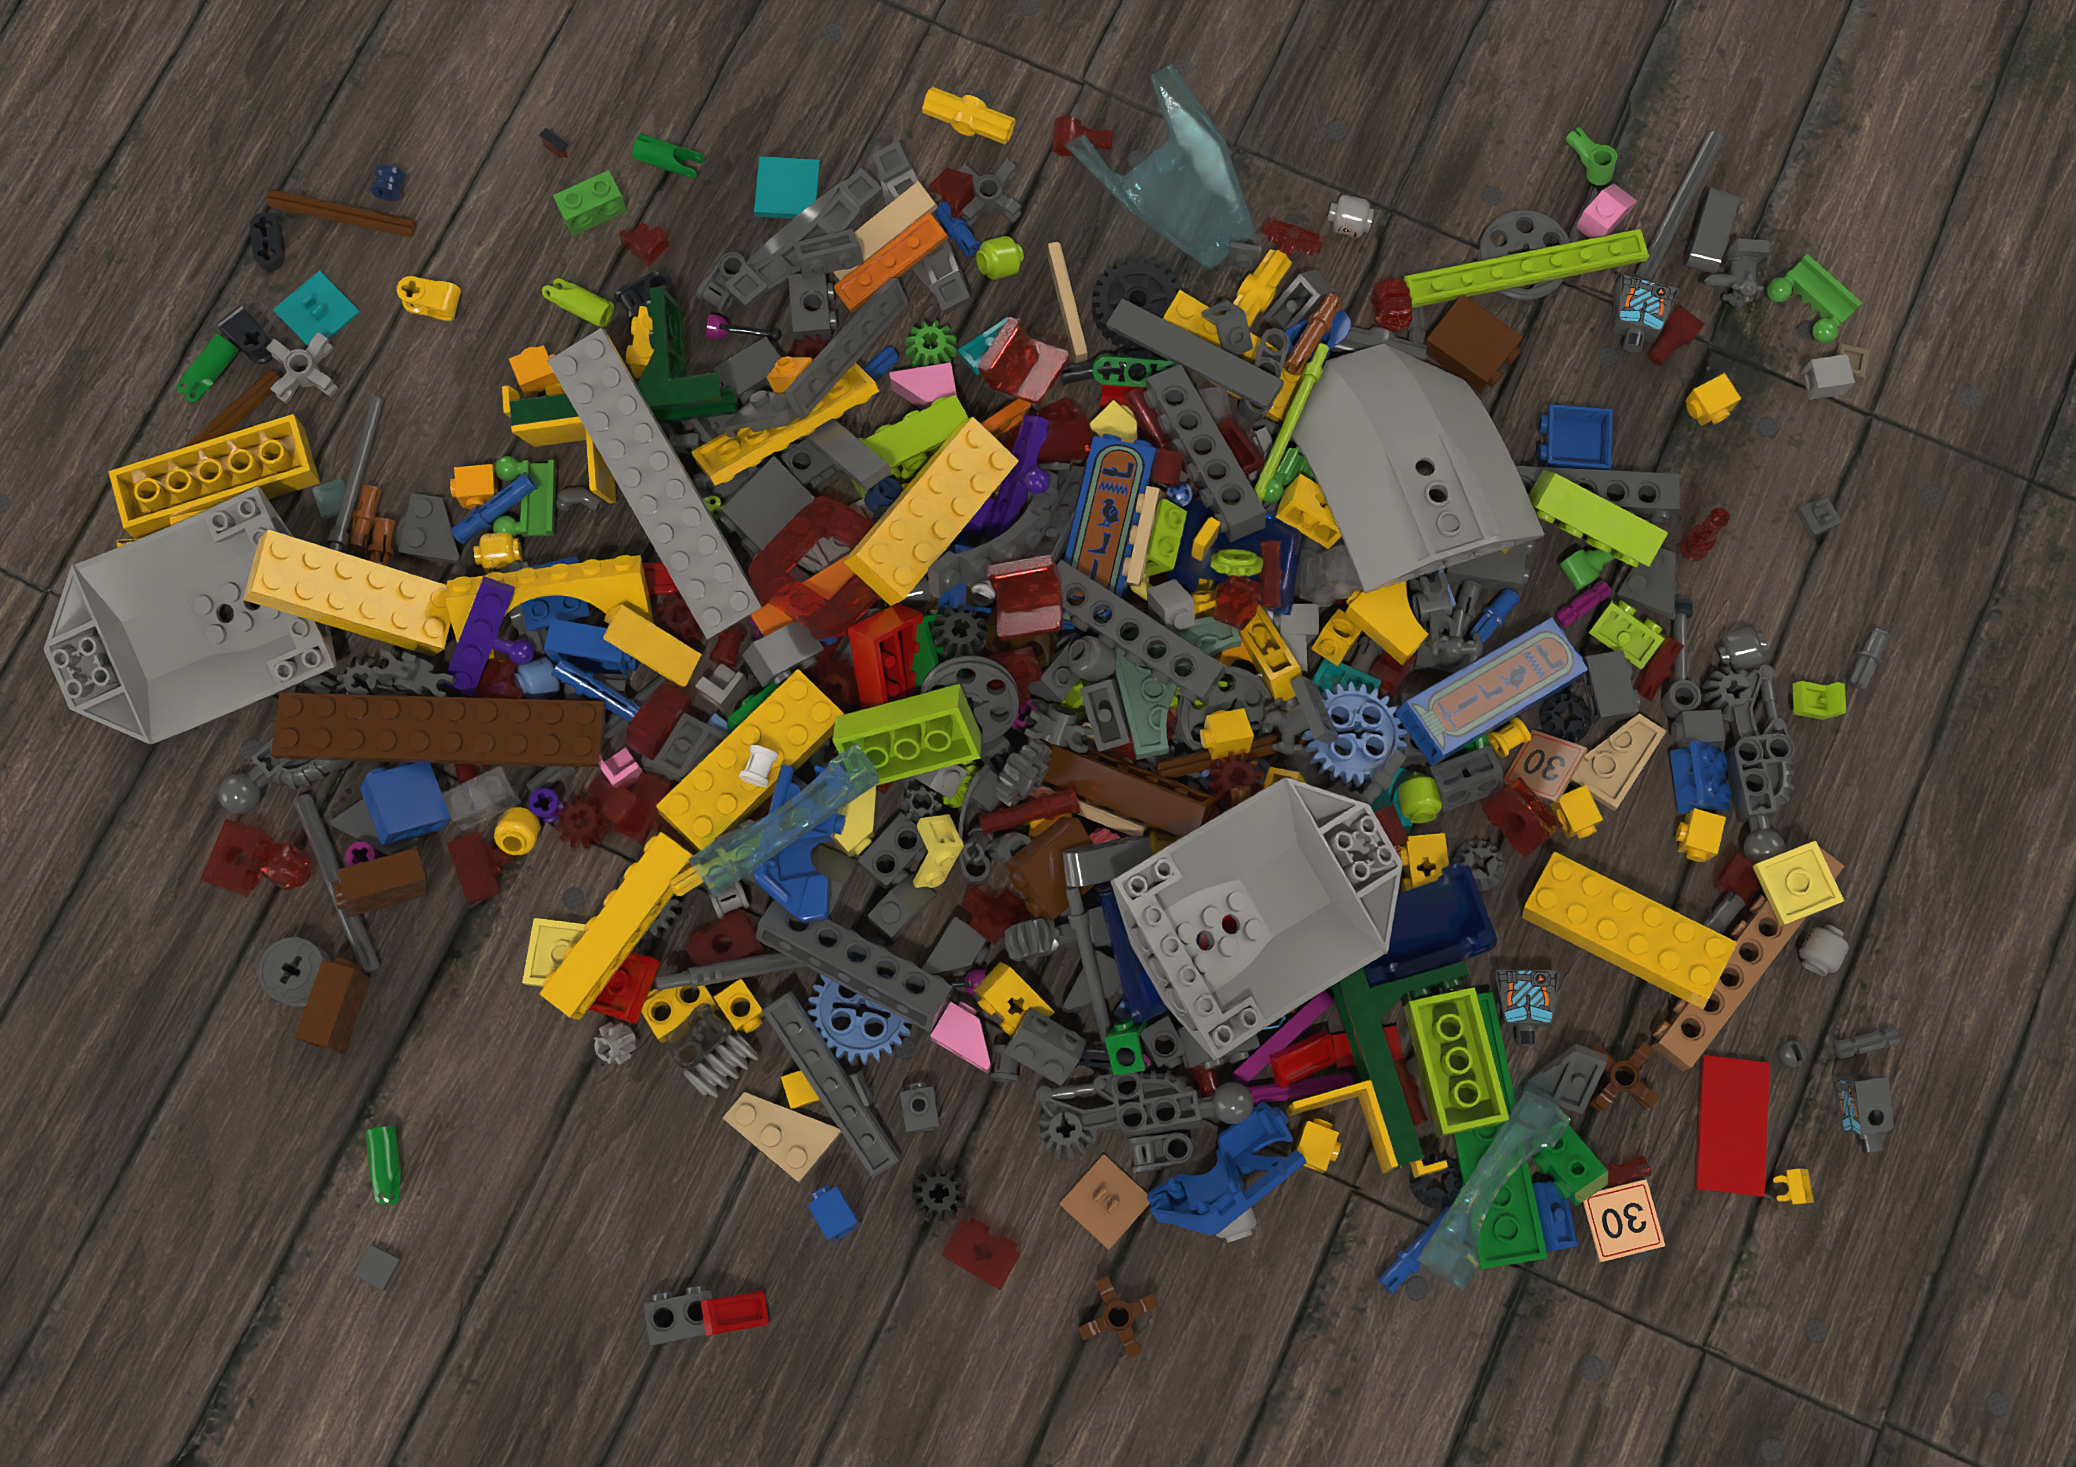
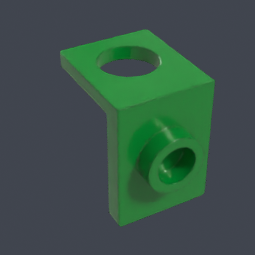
M1129 1018L1119 1020L1114 1023V1026L1104 1037L1113 1075L1145 1071L1146 1065L1139 1036L1148 1026L1146 1019L1134 1021ZM1126 1047L1134 1052L1135 1062L1133 1064L1124 1065L1118 1060L1117 1052L1120 1048Z

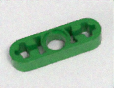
M1103 354L1094 360L1092 372L1096 381L1104 385L1147 387V377L1152 375L1150 364H1156V371H1164L1166 366L1174 367L1178 364L1166 358ZM1104 362H1110L1112 368L1120 369L1119 362H1125L1123 367L1124 379H1118L1120 376L1119 372H1109L1108 377H1103L1102 372L1097 371L1098 367H1103ZM1135 363L1143 364L1146 367L1145 376L1139 380L1132 379L1128 375L1131 365Z

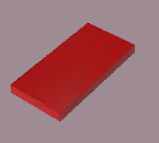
M1707 1055L1701 1056L1695 1190L1756 1197L1765 1196L1770 1063Z

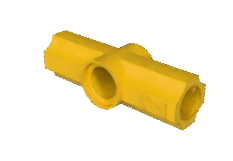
M932 87L928 90L922 107L924 114L950 123L954 130L965 136H974L976 133L1006 145L1013 134L1015 118L987 108L986 104L975 96L965 95L961 98Z
M1269 250L1253 274L1250 273L1245 278L1237 292V298L1233 302L1234 305L1245 311L1249 328L1254 323L1260 312L1263 313L1270 305L1276 294V288L1291 268L1292 261L1280 250Z

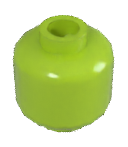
M1009 236L986 240L980 245L979 251L976 252V263L979 271L992 280L1015 275L1019 271L1024 258L1021 246L1018 243L1016 244Z
M1423 773L1408 775L1405 778L1406 780L1397 788L1401 814L1407 819H1411L1413 823L1432 821L1442 809V800L1434 779L1426 777Z

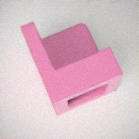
M626 747L605 762L601 759V770L618 794L645 776Z

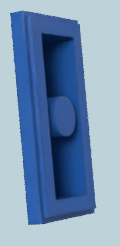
M1555 1181L1533 1184L1546 1252L1578 1247L1568 1198L1564 1200L1553 1186Z

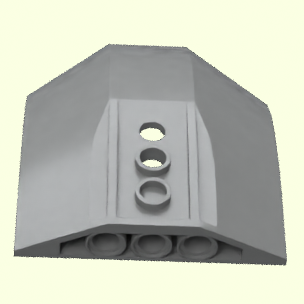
M1385 343L1326 361L1318 383H1315L1291 436L1304 456L1328 504L1364 594L1529 542L1545 535L1521 477L1497 428L1481 400L1465 380ZM1426 460L1432 464L1434 472L1429 476H1423L1417 472L1416 463ZM1432 489L1441 490L1446 500L1441 503L1433 501L1429 496V491Z
M260 487L248 490L146 537L71 565L43 649L70 710L143 742L154 744L230 714L337 667L329 625L262 605L256 610L252 608L249 601L243 600L261 536L267 530H272L293 537ZM224 604L230 605L234 610V617L228 623L224 622L219 615V610Z
M1285 777L1111 880V884L1130 944L1164 1004L1213 1060H1217L1296 1007L1388 953L1403 862L1369 804ZM1226 915L1232 916L1236 920L1237 930L1234 934L1226 933L1222 927V920ZM1198 933L1205 934L1209 940V946L1206 951L1200 949L1197 945L1196 938Z

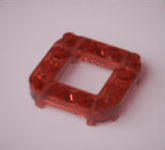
M825 496L815 498L811 504L804 507L770 541L749 566L748 573L752 585L762 604L767 605V603H770L809 629L812 637L819 641H823L824 638H833L844 634L848 638V628L855 625L880 596L857 574H854L828 601L787 573L822 537L827 540L833 537L851 550H854L875 523L841 502L830 500Z

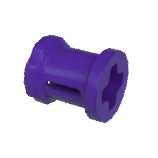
M540 788L534 791L528 801L532 813L545 823H554L559 820L564 810L561 800L552 790L547 788ZM548 800L550 802L548 804L549 810L543 811V802Z

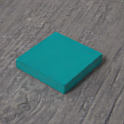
M759 156L754 206L755 216L794 219L814 203L818 198L820 160Z

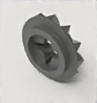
M1480 839L1466 842L1457 850L1454 856L1453 870L1455 876L1468 889L1486 891L1495 887L1504 877L1506 863L1504 862L1502 851L1498 850L1492 842ZM1474 856L1479 860L1484 858L1490 859L1485 866L1486 873H1483L1480 869L1468 871L1475 863Z

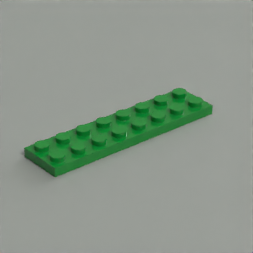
M1493 992L1477 994L1509 1120L1497 1125L1452 1134L1479 1270L1548 1258Z

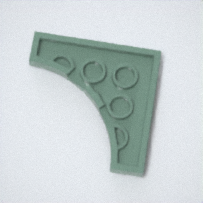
M1233 612L1195 619V625L1174 632L1211 657L1227 649L1238 647L1241 644ZM1139 631L1122 634V639L1133 641L1138 637ZM1163 645L1153 646L1149 651V656L1153 659L1162 658L1166 653V647ZM1115 646L1114 650L1116 651L1117 661L1114 673L1136 760L1167 754L1169 752L1166 730L1167 715L1172 699L1179 687L1170 681L1167 685L1162 684L1150 675L1153 670L1144 664H1141L1140 667L1133 665L1123 657L1125 652ZM1188 662L1181 663L1176 669V674L1186 677L1193 671L1194 666Z

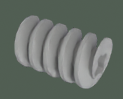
M736 1030V1036L726 1032L723 1034L726 1041L725 1046L718 1042L713 1044L716 1055L707 1051L703 1053L706 1064L697 1060L693 1062L697 1071L696 1074L688 1070L684 1071L687 1079L706 1099L707 1094L715 1098L720 1096L717 1085L726 1089L729 1087L727 1075L734 1079L739 1078L737 1066L745 1070L749 1069L746 1057L755 1061L759 1059L758 1054Z

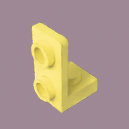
M949 814L920 818L917 824V829L928 850V854L913 880L915 888L926 886L934 888L941 885L964 847Z

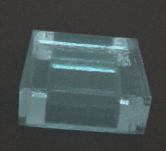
M342 478L312 488L319 512L324 520L339 514L346 489L345 481Z

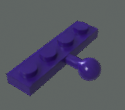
M1024 415L1011 453L1019 462L1001 483L984 536L995 539L1017 522L1020 508L1027 499V490L1032 494H1042L1048 490L1050 477L1046 471L1037 468V457L1041 446L1047 438L1049 420L1039 416Z
M483 576L446 674L456 679L455 684L451 685L445 682L442 683L443 687L473 697L491 649L509 654L510 659L518 665H525L532 661L535 650L529 641L519 639L511 642L496 637L515 587Z

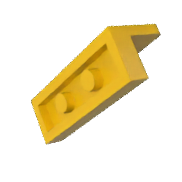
M622 604L608 610L604 621L609 626L603 636L604 640L680 687L687 685L702 654Z

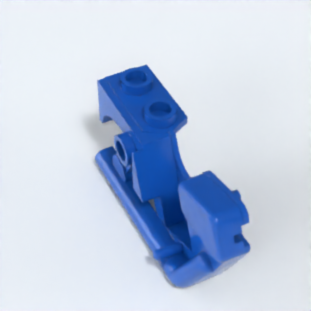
M825 764L824 767L815 766L814 769L816 776L826 781L828 792L825 807L816 805L801 792L798 785L791 783L794 774L793 767L781 765L753 872L758 886L804 924L814 920L824 921L829 916L830 881L825 874H821L813 866L811 852L816 845L833 841L836 834L842 835L846 816L841 815L844 802L850 803L854 784L849 783L850 778L848 773L844 772V768L833 764ZM786 802L794 804L816 827H798V830L778 833Z
M1262 1101L1253 1108L1251 1115L1245 1121L1231 1125L1219 1135V1149L1216 1151L1217 1163L1211 1171L1197 1176L1181 1173L1174 1178H1169L1167 1182L1151 1190L1147 1194V1199L1150 1202V1211L1156 1221L1178 1225L1179 1227L1207 1235L1218 1234L1307 1163L1304 1156L1297 1150L1285 1159L1280 1156L1266 1157L1253 1155L1264 1146L1273 1142L1283 1140L1291 1142L1293 1140L1286 1126L1289 1122L1288 1118L1277 1106L1272 1109ZM1255 1170L1268 1172L1248 1189L1243 1190L1244 1184L1239 1172L1242 1175H1249Z

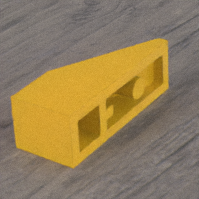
M1258 605L1236 615L1235 620L1240 638L1274 701L1278 698L1287 701L1295 697L1296 695L1290 682L1302 676L1301 668L1262 606Z

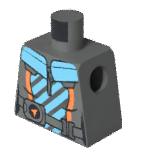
M1624 274L1621 275L1614 288L1612 331L1625 336L1623 345L1625 350L1634 353L1640 352L1644 341L1655 342L1678 295V288Z
M1495 970L1489 975L1500 1027H1516L1517 1046H1536V1028H1543L1552 1024L1559 976L1558 970Z
M1860 1073L1832 1078L1844 1130L1860 1136L1862 1152L1882 1151L1883 1145L1880 1132L1891 1131L1894 1128L1888 1077Z

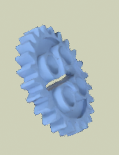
M1350 682L1345 687V691L1340 684H1337L1333 689V693L1326 689L1321 694L1330 718L1331 714L1339 716L1342 720L1343 725L1336 724L1332 720L1339 739L1330 744H1325L1314 739L1310 728L1303 733L1301 739L1310 741L1305 747L1304 752H1314L1315 756L1311 759L1310 763L1320 762L1322 764L1319 773L1322 774L1327 770L1331 771L1330 781H1334L1338 776H1341L1343 786H1346L1351 779H1353L1356 788L1360 787L1364 779L1370 785L1372 782L1370 778L1376 770L1382 769L1396 750L1402 751L1407 746V743L1399 740L1407 734V730L1398 729L1401 721L1393 716L1398 707L1388 708L1386 706L1389 700L1388 696L1379 700L1377 698L1378 689H1374L1371 694L1366 693V685L1362 684L1358 691H1355L1353 683ZM1362 714L1369 715L1373 719L1374 724L1365 722ZM1373 732H1379V733H1381V736H1380V735H1377V734H1372V733H1373ZM1334 745L1342 747L1345 750L1346 756L1339 755L1335 751ZM1366 745L1374 747L1377 756L1370 754L1366 749Z
M822 974L820 975L824 986L813 985L814 991L819 996L808 999L811 1005L816 1006V1009L807 1011L808 1017L817 1019L813 1024L817 1030H821L819 1034L824 1041H828L826 1044L831 1051L834 1048L837 1049V1060H840L846 1053L848 1054L850 1064L854 1063L856 1056H861L863 1064L867 1065L869 1055H873L874 1059L880 1062V1052L884 1051L891 1057L893 1055L890 1047L892 1044L898 1047L903 1046L899 1035L910 1036V1030L904 1025L912 1024L911 1022L859 994L852 998L842 997L840 991L844 986ZM878 974L883 978H890V976L887 974ZM840 1003L854 1009H859L861 1004H866L867 1010L870 1012H864L862 1017H858L856 1010L833 1008V1004ZM871 1012H888L891 1014V1016L889 1018H884L880 1015L873 1014ZM840 1016L848 1017L851 1020L850 1026L843 1031L836 1030L833 1027L834 1021ZM873 1022H878L884 1027L883 1032L877 1037H871L865 1033L867 1026Z

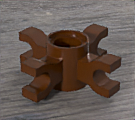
M1646 1042L1638 1044L1626 1060L1616 1062L1598 1044L1591 1048L1608 1055L1607 1064L1603 1071L1605 1086L1589 1103L1596 1111L1600 1113L1602 1110H1606L1617 1094L1625 1092L1633 1097L1645 1110L1652 1108L1660 1099L1658 1095L1640 1082L1641 1074L1639 1068L1655 1051ZM1617 1069H1622L1627 1073L1628 1083L1626 1086L1616 1081L1615 1072Z
M1108 1276L1095 1281L1106 1307L1102 1317L1078 1327L1082 1339L1086 1340L1105 1330H1110L1118 1333L1128 1358L1142 1353L1131 1326L1134 1322V1317L1159 1306L1154 1294L1152 1293L1133 1303L1127 1304L1118 1300ZM1114 1307H1122L1127 1312L1128 1319L1122 1327H1115L1109 1321V1312Z

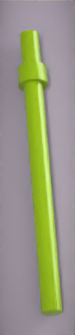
M1323 343L1317 345L1311 361L1306 363L1302 371L1301 377L1303 379L1255 485L1254 491L1261 503L1266 494L1267 484L1276 472L1313 385L1319 382L1323 373L1322 365L1329 351V347Z

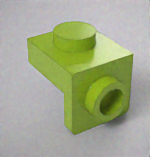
M1805 681L1793 683L1794 715L1825 720L1845 714V684L1836 682L1825 686Z

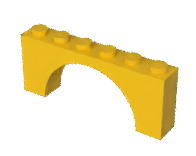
M1511 547L1503 549L1501 551H1503L1506 554L1511 549ZM1406 581L1366 594L1358 588L1346 601L1349 607L1345 616L1402 666L1424 643L1428 636V633L1417 622L1411 611L1407 598Z
M621 555L615 559L600 561L590 559L583 563L555 564L551 567L539 569L524 568L509 573L492 572L485 576L515 587L505 616L513 608L528 600L542 596L560 595L589 602L605 614H607L609 609L622 604L654 624L641 555ZM461 576L447 581L445 601L457 643L483 576L471 578ZM491 649L488 659L494 658V649Z

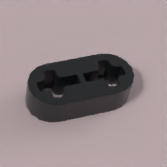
M267 212L258 213L250 221L253 257L262 270L273 272L282 267L285 259L282 230L272 214ZM266 223L270 225L267 228L268 237H265L261 231ZM267 247L273 252L268 261L264 259L267 256Z

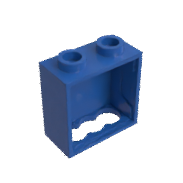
M1550 404L1546 413L1540 415L1538 433L1543 434V444H1539L1537 462L1542 463V467L1610 470L1613 409Z
M403 762L397 768L386 770V768L374 769L365 776L360 787L382 846L444 830L451 819L430 763Z

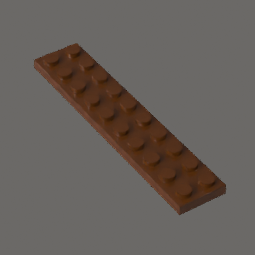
M279 693L272 756L275 759L601 768L606 704L604 701Z

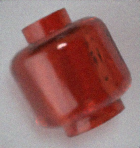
M290 842L274 843L261 856L262 875L282 890L286 891L292 890L295 887H301L306 884L311 876L310 857Z

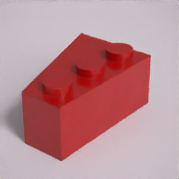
M896 603L848 628L861 710L914 695L916 673L912 671L914 654L919 653L920 643L915 641L917 624H922L923 613Z

